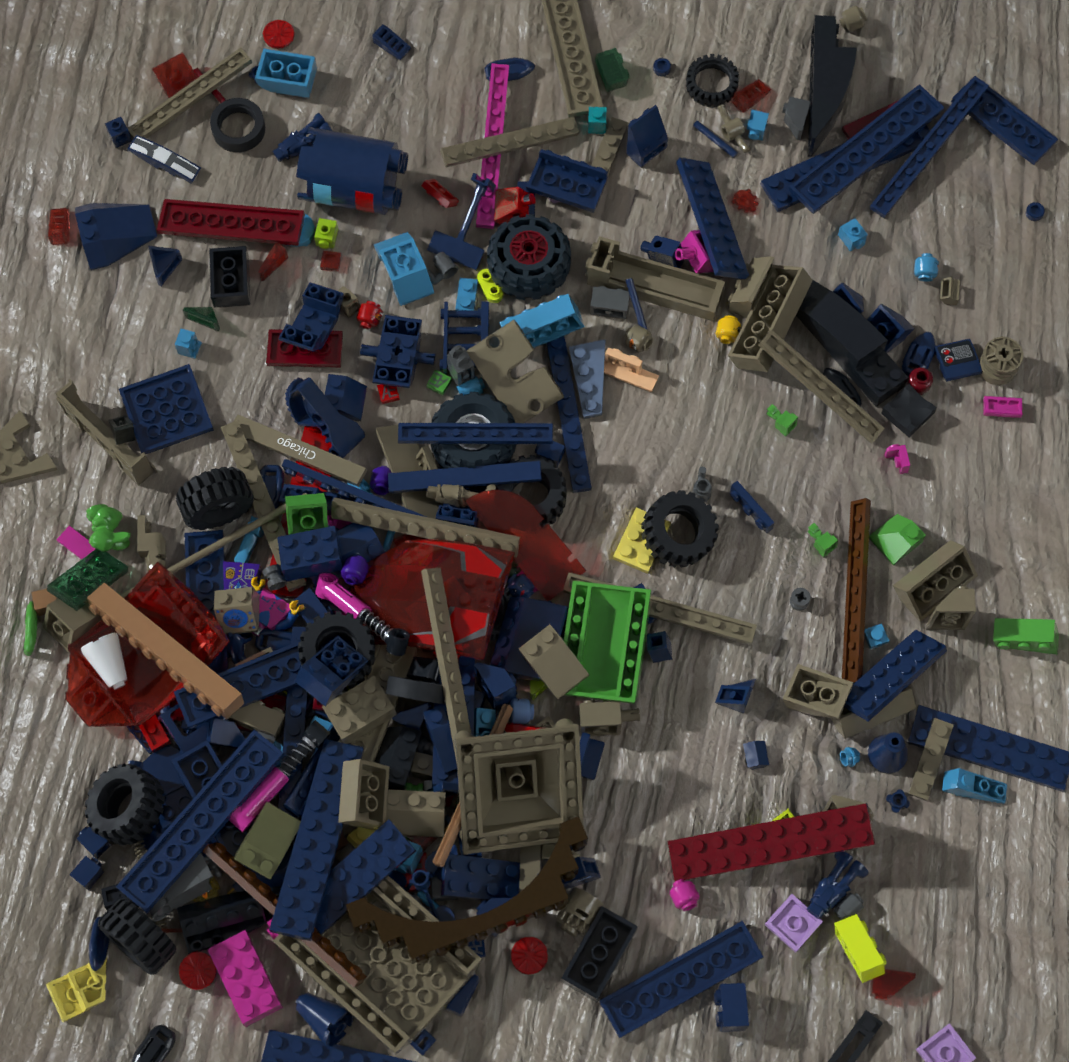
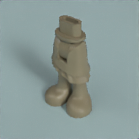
M438 484L437 487L428 486L426 497L435 498L436 502L452 505L457 508L462 507L465 509L468 506L490 514L494 503L496 486L490 484L484 493H476L464 489V486L444 484L440 487V484Z

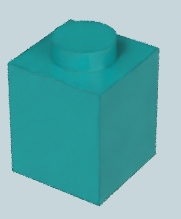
M589 107L588 134H605L607 107Z

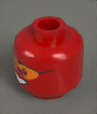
M367 301L360 305L356 319L361 323L360 326L362 328L370 330L371 327L379 326L383 315L379 304Z

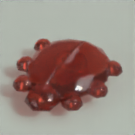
M750 189L737 191L732 200V204H736L738 210L744 209L745 213L749 211L755 212L756 206L759 203L755 201L757 196L752 195Z

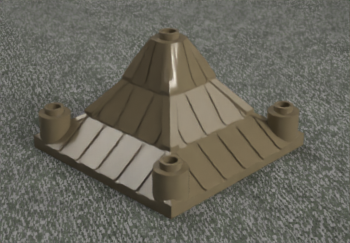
M561 719L554 728L473 737L468 731H460L454 736L453 742L457 756L462 828L460 830V837L464 854L557 843L560 835V823L578 816L584 828L578 724H574L569 719Z

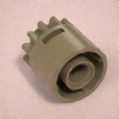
M573 887L568 895V904L564 909L560 910L556 920L562 924L560 928L574 937L577 934L585 936L601 906L604 904L588 892Z

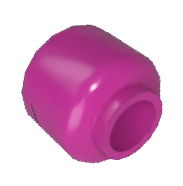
M684 879L673 883L674 887L670 890V896L675 907L683 911L695 908L700 897L694 883L684 881Z

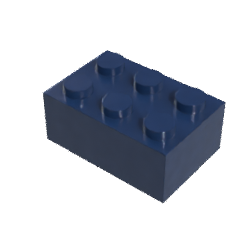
M335 526L277 537L281 570L286 582L317 576L321 573L338 572L343 567L339 536Z

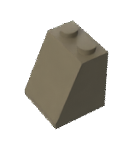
M84 583L51 602L46 608L43 628L68 653L73 651L83 639L88 637L104 622L99 614L94 615L89 610L88 606L90 605L87 597L94 591Z

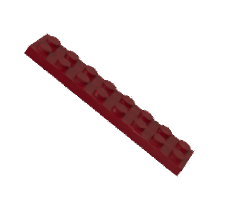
M164 199L157 232L158 234L299 246L305 212L304 210Z

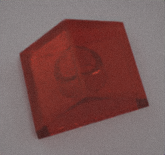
M183 52L152 69L168 98H171L198 78Z

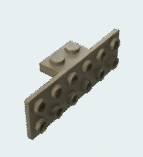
M398 425L378 427L376 429L391 473L438 469L434 454L431 453L429 446L420 449L418 444H398ZM427 491L399 493L405 508L436 519V513L441 502H436L435 498L426 497Z

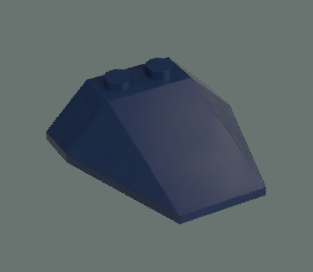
M90 203L75 207L78 229L90 270L107 267L158 237L150 205Z

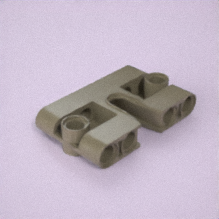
M512 320L469 348L467 352L496 398L500 402L502 401L507 406L509 412L512 413L515 423H525L564 398V395L546 367L530 371L518 379L511 376V370L521 364L534 350L518 323ZM492 337L499 339L500 344L498 347L491 345L490 340ZM537 400L540 402V410H534L531 407L532 401Z

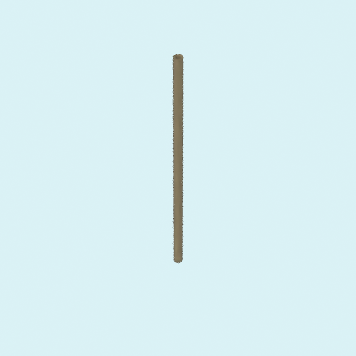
M286 504L120 594V596L127 600L131 598V595H135L137 592L153 586L286 512Z

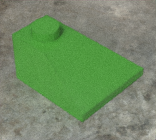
M896 514L870 534L869 539L892 565H895L922 544L926 535L912 520Z

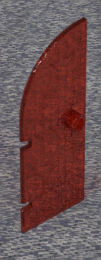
M488 490L475 494L465 501L473 511L478 512L477 517L488 530L520 537L518 556L511 558L547 601H550L563 590L568 572L582 575L587 571L577 558L571 562L567 559L572 552L549 524H546L543 528L539 525L544 518L522 496L505 490Z

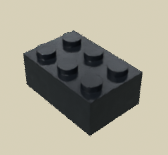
M246 246L210 248V293L214 308L251 305L249 255Z

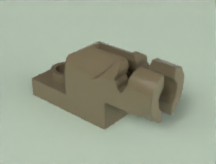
M137 515V552L141 558H145L148 574L156 575L166 570L164 561L166 559V540L160 532H152L151 521H148L145 515Z

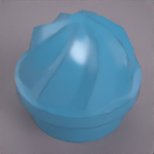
M847 747L840 752V760L844 766L853 767L860 761L861 756L856 748Z

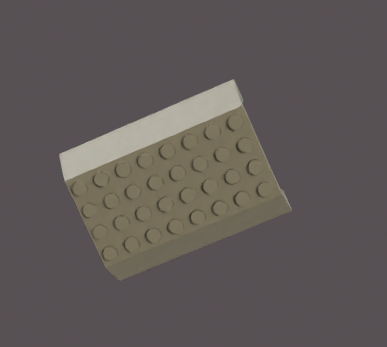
M389 876L365 896L368 903L391 914L413 920L439 921ZM347 912L324 934L320 935L329 939L332 946L338 951L343 952L352 964L359 966L363 971L362 973L367 976L363 983L353 988L299 938L279 934L273 940L281 950L394 1054H397L413 1042L464 986L482 961V958L466 946L461 949H457V947L450 949L449 953L437 957V955L432 956L423 964H412L404 941L400 942L401 944L395 948H383L376 927L373 926L366 933H355Z

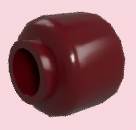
M916 368L910 373L907 384L909 383L913 386L919 395L926 394L933 383L932 373L925 368Z

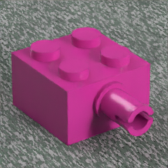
M700 230L690 231L681 242L682 249L678 248L675 251V258L677 260L688 259L696 274L714 272Z

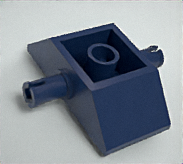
M385 315L380 345H361L360 356L376 357L377 359L373 384L410 388L418 363L434 366L435 353L419 352L422 320Z

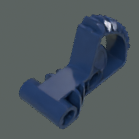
M298 377L286 389V405L288 406V411L291 412V417L295 419L294 422L299 426L318 427L322 431V436L325 435L327 437L325 442H331L332 444L329 448V453L344 458L365 438V432L359 424L339 414L311 378L303 380Z

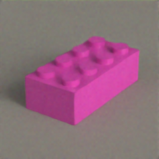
M246 930L208 949L238 1016L245 1027L283 1008Z

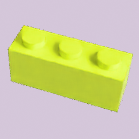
M855 914L834 923L835 935L861 982L864 983L885 974L884 965L887 964L886 959L882 953H878L876 941L873 936L869 937L867 933L868 928L864 920L860 921L858 915Z

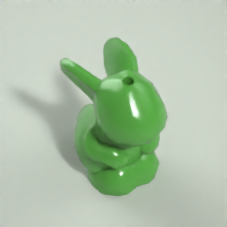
M105 504L94 505L87 509L86 517L93 524L91 528L94 533L89 538V543L93 548L106 552L111 549L118 551L129 547L130 541L128 539L131 533L113 532L123 518L122 512Z

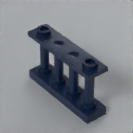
M444 302V309H441V320H444L443 359H440V370H443L445 375L448 376V351H451L457 345H461L467 351L475 345L448 344V334H477V336H481V341L488 337L489 302H481V308H478V310H449L448 302ZM449 318H478V320H481V325H477V327H449Z

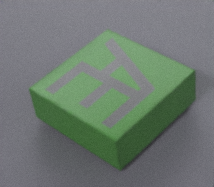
M435 370L426 384L427 388L444 395L452 381V377Z

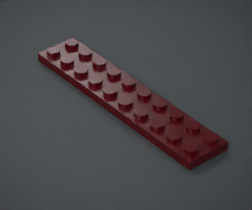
M867 803L667 841L675 882L680 879L689 880L876 845Z

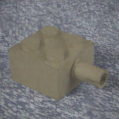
M586 700L579 705L581 736L582 732L590 734V737L620 735L622 722L640 721L639 708L622 710L620 702L603 700V702H595L594 700Z

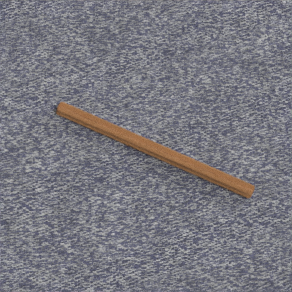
M502 705L489 735L503 733L513 711L510 705ZM460 801L433 859V863L436 866L443 867L460 831Z

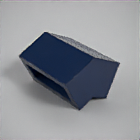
M752 741L743 744L747 768L753 770L769 765L765 741Z

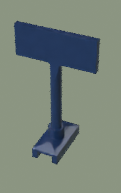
M473 173L471 180L477 185L474 191L475 196L458 237L454 238L435 230L427 251L434 254L445 252L452 261L477 270L485 250L464 242L481 197H484L486 190L494 192L496 185L490 179L482 180L476 173Z

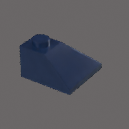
M880 304L867 319L887 339L884 349L886 353L902 343L915 329L901 314L883 304Z

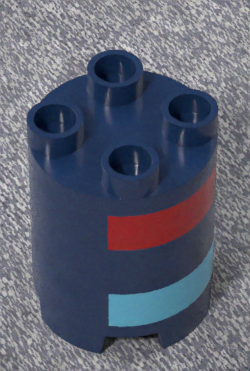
M312 127L308 129L307 133L313 134L316 137L313 147L301 146L296 177L307 181V193H298L297 197L299 200L386 215L389 209L399 210L402 201V189L395 187L397 173H406L408 153L399 150L397 142Z

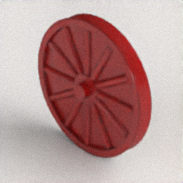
M274 20L268 23L263 30L264 41L272 48H284L293 41L294 29L287 21Z
M524 937L514 944L511 951V960L519 972L528 975L536 974L545 967L548 960V951L545 944L538 938Z
M194 952L187 955L180 963L179 977L186 987L193 990H201L208 987L214 981L217 970L212 958L208 954Z

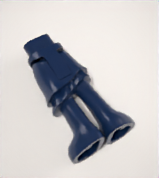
M320 113L315 114L313 120L299 132H291L282 143L278 144V148L272 151L279 162L298 156L301 146L313 147L316 136L311 134L306 137L309 134L307 132L310 127L332 131Z
M845 851L835 852L834 858L837 862L826 878H822L813 894V898L810 899L811 904L806 910L817 919H820L823 914H827L829 910L847 895L846 892L851 890L849 885L856 877L865 878L869 874L866 867L860 861L855 860L841 881L836 882L843 870L853 860V857Z

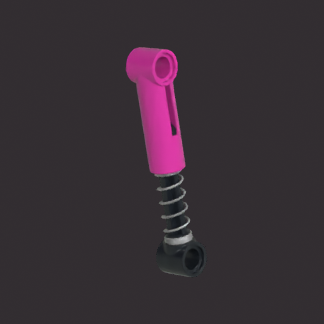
M321 573L319 575L315 591L319 598L329 600L346 614H353L354 619L358 617L362 619L363 624H367L372 632H375L377 636H381V639L387 644L386 650L388 653L395 656H403L406 653L410 638L408 631L401 628L393 629L390 628V625H385V622L380 621L378 616H374L369 606L340 585L338 578L334 574Z
M313 721L303 733L302 742L297 744L298 747L292 749V753L290 756H286V760L281 762L280 767H275L249 798L232 813L229 821L241 832H244L256 819V816L261 812L266 802H270L289 781L288 776H290L293 769L296 770L295 767L299 763L301 764L300 761L307 757L308 752L314 748H319L331 733L319 722Z

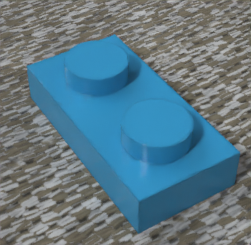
M460 278L455 310H475L478 279Z

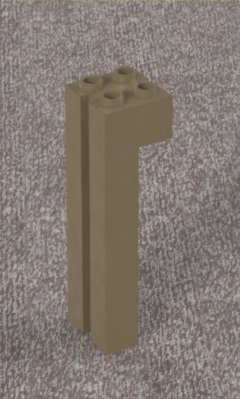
M599 236L597 243H593L591 249L592 256L587 259L585 266L587 269L585 273L587 285L594 287L605 286L608 289H624L628 291L625 280L633 278L639 300L714 321L724 291L725 281L621 252L620 242Z

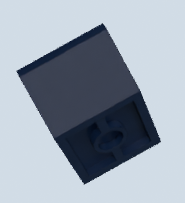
M310 282L302 295L304 304L292 326L285 325L279 340L310 351L323 348L338 321L344 293Z
M487 486L464 487V489L476 493H484ZM443 504V506L439 505L436 519L477 528L482 512L468 506L464 509Z

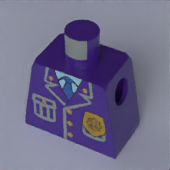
M223 561L224 590L253 587L251 580L258 576L257 583L259 584L262 575L260 564Z

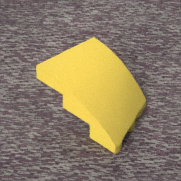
M107 958L103 966L97 971L92 970L89 962L87 965L46 984L62 1023L105 1001Z

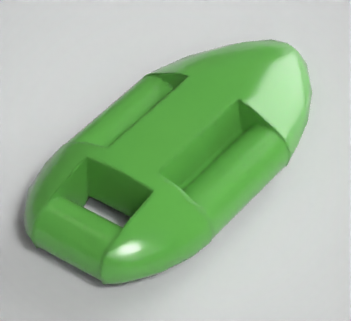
M30 601L26 608L24 653L27 656L33 653L37 639V613L34 609L33 601Z

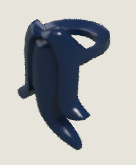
M228 633L226 638L228 659L232 658L234 665L247 659L244 655V644L253 639L252 633Z

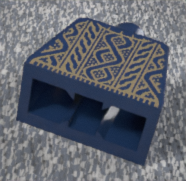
M654 236L651 243L644 240L641 244L640 250L648 253L649 260L681 268L684 260H677L675 258V251L678 248L682 249L681 242Z

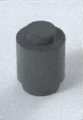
M850 892L835 905L836 908L833 911L840 920L858 914L864 908L862 905L864 901L857 893L853 895Z

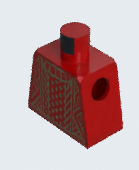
M520 187L495 190L494 221L501 225L504 222H510V219L516 216L520 218L526 217V214H529V205L536 202L535 196L532 193L528 194Z

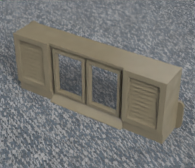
M71 379L68 380V384L56 393V399L64 414L79 429L85 431L138 486L150 475L157 473L155 466L149 462L144 453L138 456L125 443L116 445L112 430L80 400L76 392L77 388Z

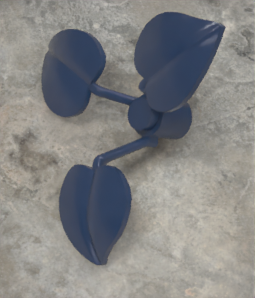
M453 845L449 854L458 855L456 845ZM437 850L432 852L425 861V869L428 872L424 870L414 872L407 887V880L402 873L393 871L389 875L405 891H408L412 885H414L416 890L424 891L432 910L429 912L439 921L455 920L452 910L446 905H441L435 909L427 890L430 887L429 877L434 878L437 876L438 879H442V867L436 866L433 863Z

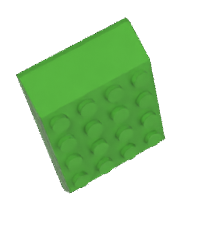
M573 581L564 642L588 672L589 676L565 695L635 704L639 691L649 620L650 589Z

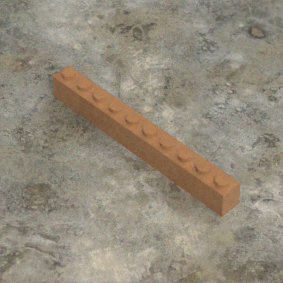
M103 583L87 597L90 605L88 608L94 615L99 614L106 625H112L121 637L125 636L128 638L133 647H139L148 659L152 658L155 660L161 670L164 671L166 669L176 682H182L184 688L189 693L194 692L204 705H210L212 711L217 716L222 715L228 719L244 704L242 694L107 584Z

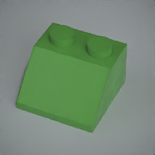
M324 493L285 496L289 535L328 527L327 502Z

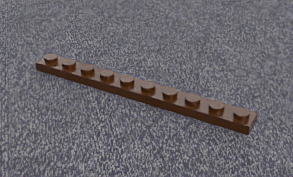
M867 498L851 501L842 679L853 682V684L863 675L871 500Z
M218 842L207 845L202 852L274 915L279 896L274 894L267 884L262 883L253 871L248 870L235 860V856L226 851L227 849L224 845ZM314 928L311 941L300 939L353 988L363 983L367 976L362 973V969L352 964L347 959V956L332 946L329 939L322 937L316 928Z

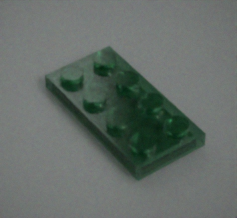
M95 549L48 584L47 591L78 611L88 603L87 597L103 583L108 586L112 585L128 572L129 567L109 553Z

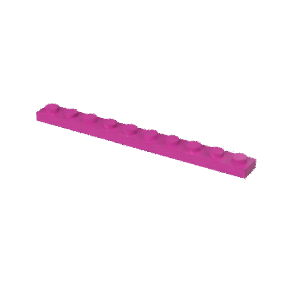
M491 64L484 138L503 134L509 65ZM501 154L482 159L481 179H490L496 185L495 190L498 189ZM486 190L484 197H481L477 209L476 228L494 229L495 191L490 192Z

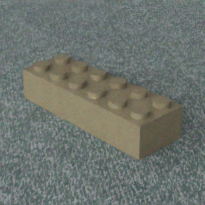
M772 266L728 354V357L738 369L769 371L774 359L758 344L770 330H773L784 340L813 281L803 267Z

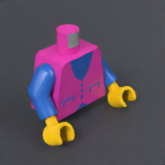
M258 576L252 578L251 585L260 595L259 631L251 633L259 636V633L264 628L282 631L291 628L299 615L298 612L304 610V605H299L297 608L298 600L292 601L290 604L265 588L261 589L266 583L264 578L260 580V584L257 583Z

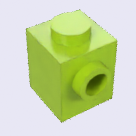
M319 218L314 236L316 246L323 249H334L339 230L337 221Z

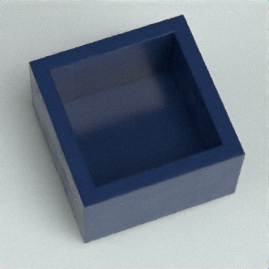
M746 983L720 984L718 990L714 993L715 1006L719 1007V1011L716 1014V1026L720 1027V1032L746 1031L749 1027Z

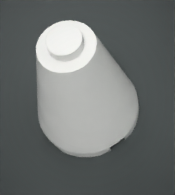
M110 633L98 638L99 640L95 642L91 641L81 647V651L106 685L116 690L125 686L124 682L127 681L119 636L117 633Z

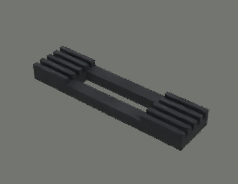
M866 1010L828 1062H836L855 1035L860 1032L864 1035V1039L847 1061L855 1062L883 1023Z

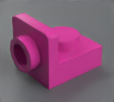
M894 444L886 448L885 458L895 457V466L899 468L900 474L908 473L910 462L906 445Z

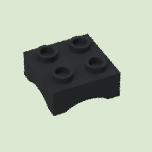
M908 383L894 399L883 407L881 414L907 437H911L935 413L937 407L920 396L914 387Z

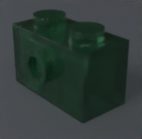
M616 48L596 54L595 63L606 91L610 92L627 86L630 76L628 70L623 67L622 54L618 53Z

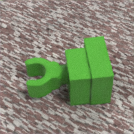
M773 404L767 408L768 412L766 414L776 420L775 428L785 437L797 426L798 417L795 414H790L788 411L781 414Z
M815 523L808 527L809 530L807 532L816 539L814 547L823 558L837 548L838 539L834 535L831 536L828 531L822 534Z

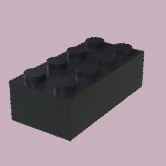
M601 906L561 977V982L597 1003L636 934L638 926Z

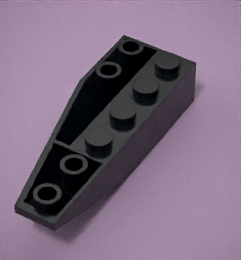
M282 886L270 887L274 894L280 895ZM247 891L217 896L177 908L188 955L209 949L244 930L250 933L267 924L273 918V915Z

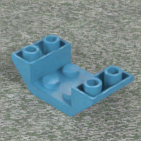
M408 232L374 244L379 259L383 261L391 279L394 293L400 306L434 294L427 268L413 237Z

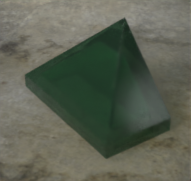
M184 307L183 312L186 319L219 332L220 326L212 307Z

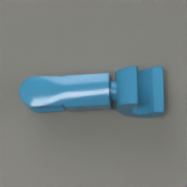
M251 516L250 522H248V524L257 520L258 518ZM262 526L249 532V534H245L234 558L235 562H249L258 541L257 537L261 538L265 534Z

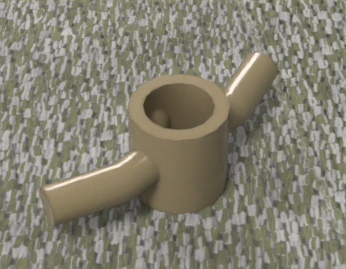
M724 104L719 105L717 108L725 124L721 125L724 138L727 141L735 139L744 153L749 152L750 147L741 137L745 133L742 121L739 118L731 120Z

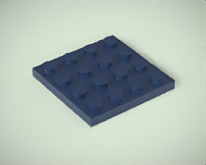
M190 364L119 389L128 417L133 423L134 434L141 454L144 453L146 455L214 431Z

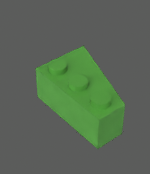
M995 618L993 641L996 647L1005 650L1017 649L1058 655L1059 632L1055 620Z

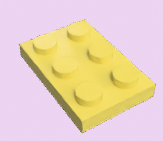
M636 507L613 555V559L648 574L655 558L651 555L652 550H647L645 547L646 539H642L644 530L641 526L645 520L643 517L646 511ZM665 520V529L668 532L671 522Z

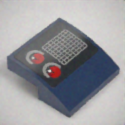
M970 339L934 346L935 355L940 363V371L946 382L982 374L977 353Z

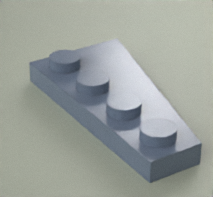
M605 339L569 347L584 419L602 415Z

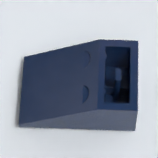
M656 105L652 108H647L639 118L633 119L628 125L627 155L641 168L665 150L668 145V136Z
M337 636L301 666L295 682L326 706L341 693L368 663V660Z

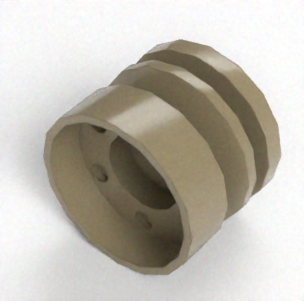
M1001 336L993 338L987 343L979 360L982 374L980 375L985 381L993 385H1004L1013 380L1023 361V351L1017 341L1010 337Z

